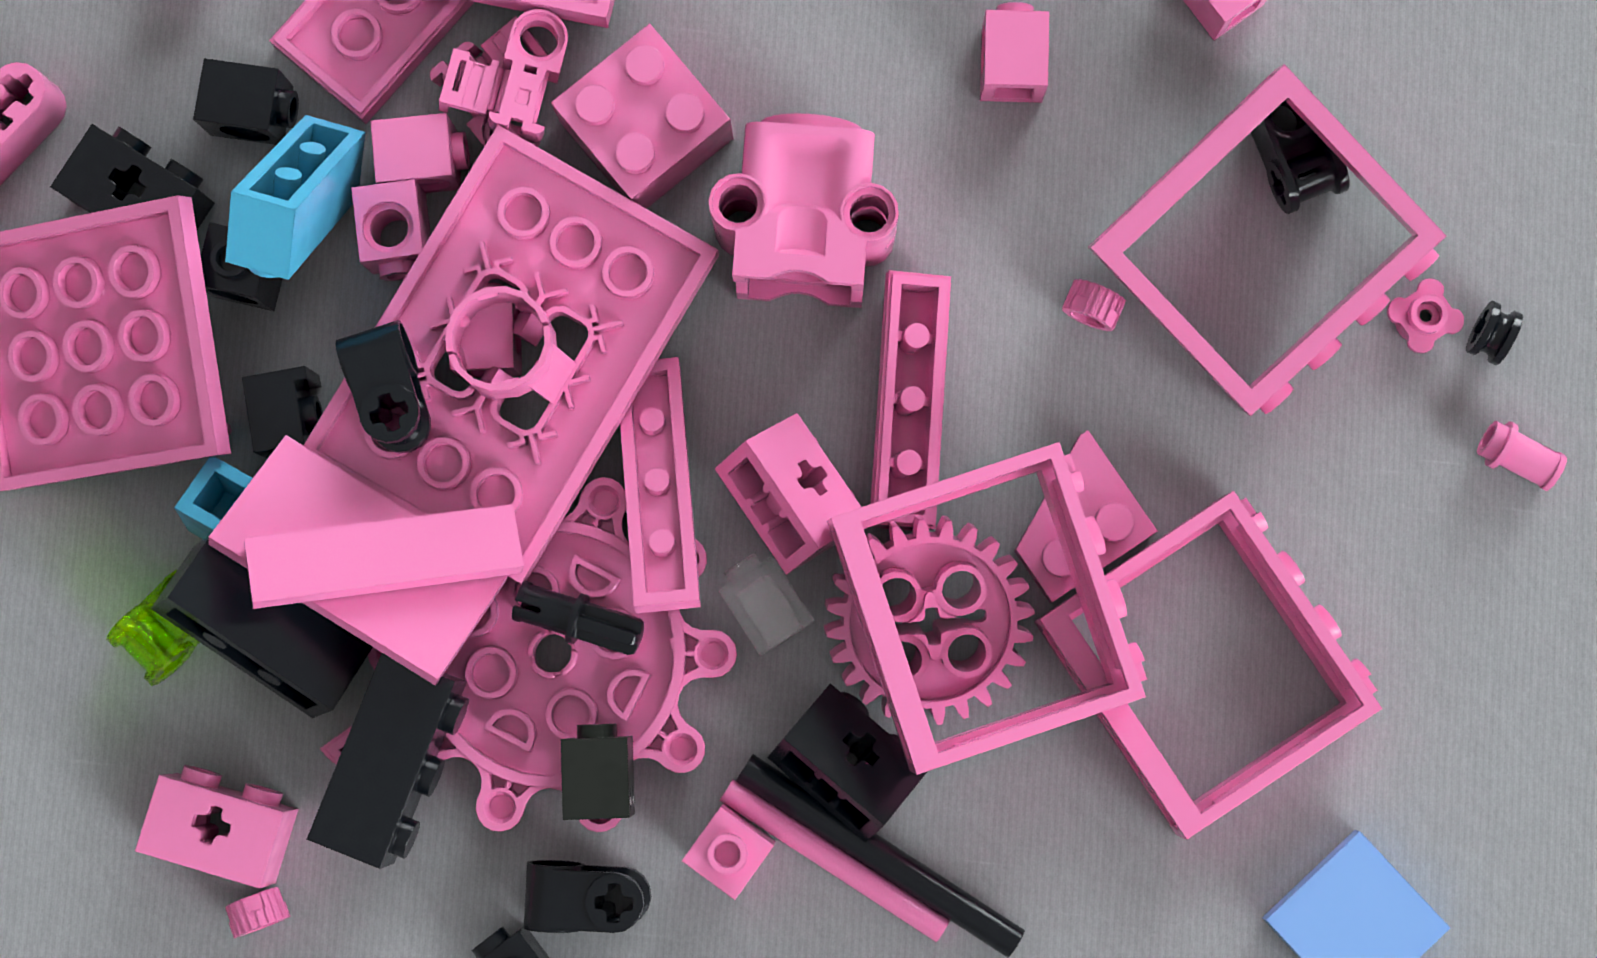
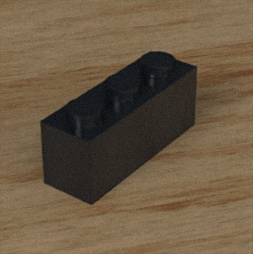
M209 536L192 548L151 607V610L311 718L334 710L373 648L303 603L253 609L247 568L209 545Z
M381 653L306 840L378 869L394 864L397 856L405 859L415 842L420 828V822L412 819L422 794L428 797L432 795L444 768L445 760L437 756L446 733L455 735L465 717L469 699L463 697L462 693L467 681L444 673L435 686Z

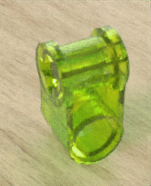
M177 570L167 575L139 605L127 612L112 627L106 638L113 647L122 646L146 670L144 679L151 686L161 683L178 670L200 643L151 610V607Z

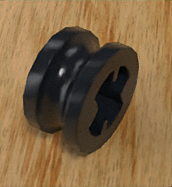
M1492 300L1478 317L1468 338L1466 352L1472 355L1485 352L1488 355L1487 360L1493 365L1500 364L1518 336L1523 322V314L1515 310L1510 314H1504L1501 312V304Z

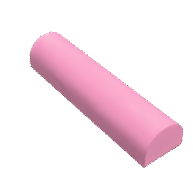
M889 270L885 274L870 504L939 482L951 276ZM937 505L891 520L895 521L901 530L912 531L915 515H921L929 531L936 529ZM891 521L873 527L889 529V522Z

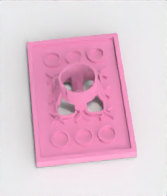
M497 125L375 326L378 327L400 320L407 332L418 366V379L431 418V430L427 440L421 447L412 452L399 454L388 451L365 432L360 422L353 394L344 378L303 446L416 516L513 504L524 568L522 573L508 576L522 584L528 580L719 257V250L502 126ZM492 279H500L519 290L508 286H484ZM514 303L520 311L514 322V335L537 347L544 335V346L539 359L535 362L533 368L521 378H513L500 368L492 366L491 369L485 370L480 380L474 379L466 370L467 363L464 351L460 345L465 327L470 324V320L478 311L492 304ZM557 317H567L588 330V338L575 361L557 347L556 332L551 324ZM445 351L449 354L448 357L454 370L470 384L467 389L455 391L436 380L435 369ZM532 390L549 402L538 423L528 430L518 428L504 420L500 414L501 406L506 398L520 397ZM400 407L391 410L393 419L385 424L392 431L400 428L399 417L406 414Z

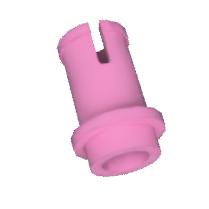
M1494 421L1484 433L1477 448V454L1485 458V465L1492 469L1500 465L1537 484L1541 489L1545 491L1550 490L1563 473L1567 463V456L1519 433L1518 424L1509 421L1504 425Z

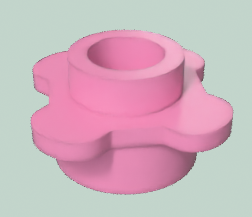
M1428 278L1422 280L1418 284L1416 292L1406 298L1397 297L1393 299L1387 308L1389 320L1395 323L1398 333L1407 341L1408 348L1415 353H1427L1433 348L1435 340L1445 334L1454 335L1458 333L1464 325L1462 312L1450 306L1443 296V284L1436 279ZM1426 310L1431 314L1430 321L1425 322L1420 318L1421 311Z

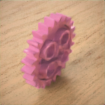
M915 515L912 533L905 535L896 522L891 521L889 522L890 541L883 544L870 533L866 535L882 585L893 578H903L910 583V591L907 598L900 604L889 607L894 622H902V624H895L901 642H909L916 647L915 655L908 664L922 706L930 710L937 725H942L945 717V707L954 705L960 716L966 719L969 718L968 699L975 696L981 703L989 707L992 705V701L986 688L993 682L1007 689L1012 686L1002 669L1006 664L1024 667L1026 661L1013 648L1014 643L1031 642L1034 636L1028 629L1018 625V621L1034 615L1035 611L1029 603L1015 601V598L1024 594L1030 587L1023 577L1006 579L1018 565L1010 554L993 561L1000 546V543L994 537L990 536L975 546L978 529L973 524L968 522L959 534L954 536L952 521L948 516L942 515L935 532H929L923 517ZM958 571L972 573L973 585L965 596L957 599L943 596V584L952 573ZM834 574L832 580L844 592V597L825 599V606L829 612L841 616V619L824 625V631L828 638L844 641L836 645L829 653L833 663L852 661L841 674L846 686H850L865 680L859 693L861 701L867 705L879 695H883L881 709L884 716L890 718L892 715L845 574ZM932 607L940 618L933 620L932 631L923 632L918 622L924 620L925 609ZM978 609L985 610V616L979 620L956 617L973 613ZM965 634L978 637V648L969 659L958 661L948 657L949 647L957 637Z

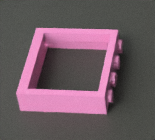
M1284 64L1275 69L1094 240L1088 248L1245 413L1252 416L1259 408L1264 414H1267L1280 405L1294 389L1289 381L1306 365L1315 370L1328 361L1342 346V343L1336 337L1355 320L1363 326L1377 316L1391 300L1385 292L1398 280L1405 276L1409 281H1412L1426 271L1438 259L1439 254L1434 250V247L1446 235ZM1285 100L1412 236L1255 381L1248 385L1123 252Z
M1060 442L833 516L827 520L909 770L916 775L1146 697L1141 683L1147 680L1142 665L1145 659L1136 642L1129 644L1127 642L1120 618L1127 616L1123 594L1115 579L1106 580L1098 557L1106 552L1104 539L1096 519L1093 516L1085 518L1077 495L1078 492L1084 490L1081 471H1076L1071 453L1063 454ZM1037 473L1107 684L934 742L864 529Z
M1235 491L1222 496L1106 573V580L1115 579L1121 588L1216 524H1219L1339 701V704L1194 801L1184 789L1128 704L1096 714L1175 834L1184 839H1189L1382 709L1373 695L1378 690L1368 677L1371 675L1369 670L1356 658L1350 662L1336 641L1342 634L1333 617L1322 605L1312 606L1299 587L1305 583V579L1297 564L1285 551H1281L1278 554L1275 552L1263 534L1268 529L1264 516L1261 512L1256 513L1247 498L1240 500ZM1076 593L1036 619L1034 623L1080 692H1084L1107 684V680L1100 661L1072 621L1084 613Z

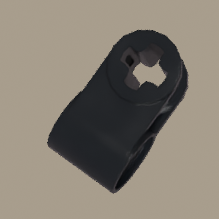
M1285 100L1280 106L1287 107L1295 115L1297 122L1295 131L1289 132L1277 127L1270 114L1251 132V136L1267 170L1272 193L1278 205L1286 214L1298 211L1301 202L1326 192L1332 191L1334 194H1341L1348 191L1350 179L1347 166ZM1311 173H1316L1315 175L1307 177L1305 179H1299Z
M393 321L336 340L335 345L339 363L353 394L360 422L365 432L388 451L395 453H408L421 447L429 436L431 418L418 379L419 371L412 345L401 321ZM400 407L406 414L399 417L400 428L392 431L385 424L393 419L391 410Z
M563 860L528 861L524 929L545 933H571L578 931L624 932L634 926L649 909L652 897L650 885L644 875L636 869L625 866L585 865L581 862ZM616 884L621 885L623 896L633 898V903L624 909L621 914L616 913L615 903L605 901L604 895L614 889Z

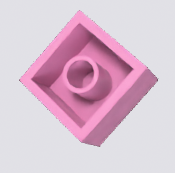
M650 23L551 102L559 122L615 190L646 209L734 139L731 119Z

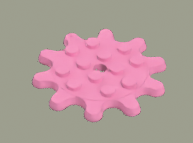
M597 478L584 487L578 505L572 513L564 517L527 581L533 583V585L574 598H578L583 593L589 595L590 603L641 618L644 621V633L637 651L632 655H627L577 639L574 644H570L572 649L571 658L566 667L559 672L546 671L539 665L536 658L538 644L549 635H560L565 638V635L522 621L512 620L513 606L520 607L522 602L515 600L522 584L508 576L505 584L445 671L449 675L467 681L462 696L469 699V705L455 735L446 733L437 757L443 760L460 757L471 761L476 766L481 776V790L476 801V813L482 825L491 831L502 832L516 826L524 815L526 804L532 795L538 791L548 788L562 791L561 739L577 738V725L617 724V736H633V761L638 758H650L658 761L666 769L675 773H686L694 770L701 764L705 756V742L702 735L686 723L680 715L678 707L679 695L684 686L692 680L716 678L728 673L736 662V645L731 637L722 631L700 630L691 627L684 621L680 609L636 614L633 605L629 542L625 538L622 529L623 518L626 513L625 489L612 478ZM695 539L699 578L707 565V554L703 545ZM373 647L368 654V658L375 670L382 652ZM622 818L583 819L579 821L588 830L605 832L614 828Z

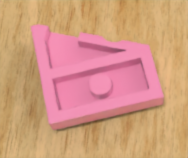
M1087 430L1077 438L1070 453L1076 471H1081L1084 482V490L1077 493L1085 518L1093 516L1096 519L1104 539L1106 552L1098 556L1101 566L1104 568L1158 531L1089 430ZM1044 497L1014 552L1049 603H1052L1073 589L1075 585Z

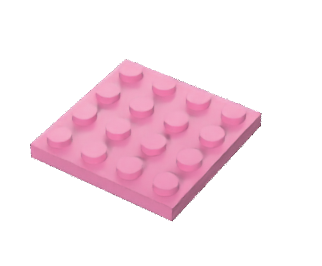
M177 195L0 231V491L17 490L231 454L192 197Z

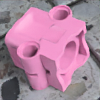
M801 113L773 115L766 117L761 122H749L745 125L742 172L729 174L718 180L711 189L709 196V209L716 239L723 250L734 256L732 277L733 281L736 282L737 299L772 301L785 295L803 294L814 297L828 306L862 308L865 267L875 266L883 262L892 252L899 216L898 203L893 194L884 186L871 183L875 134L873 132L864 130L857 124L841 118ZM736 211H748L754 214L751 219L745 222L735 223L727 220ZM861 220H871L878 223L882 228L876 232L867 233L860 231L854 224Z

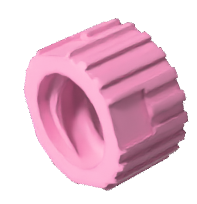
M1075 279L1062 310L1069 317L1084 325L1103 331H1112L1117 324L1126 300L1118 293L1102 285L1087 280Z
M278 887L245 897L225 907L234 938L253 933L291 917Z

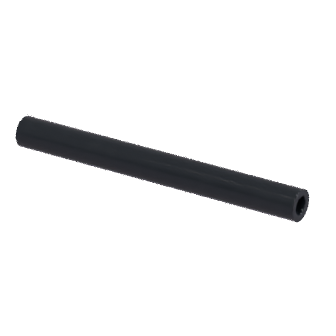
M753 754L736 779V782L1007 958L1010 957L1021 941L1025 932L1024 929L876 833L865 843L795 781Z

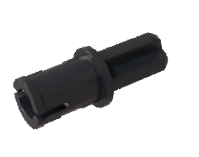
M524 581L515 598L516 601L522 602L520 607L513 606L512 620L522 621L565 635V641L570 644H574L579 639L623 654L632 655L637 651L643 637L644 621L641 618L590 603L589 595L583 593L578 598H574Z

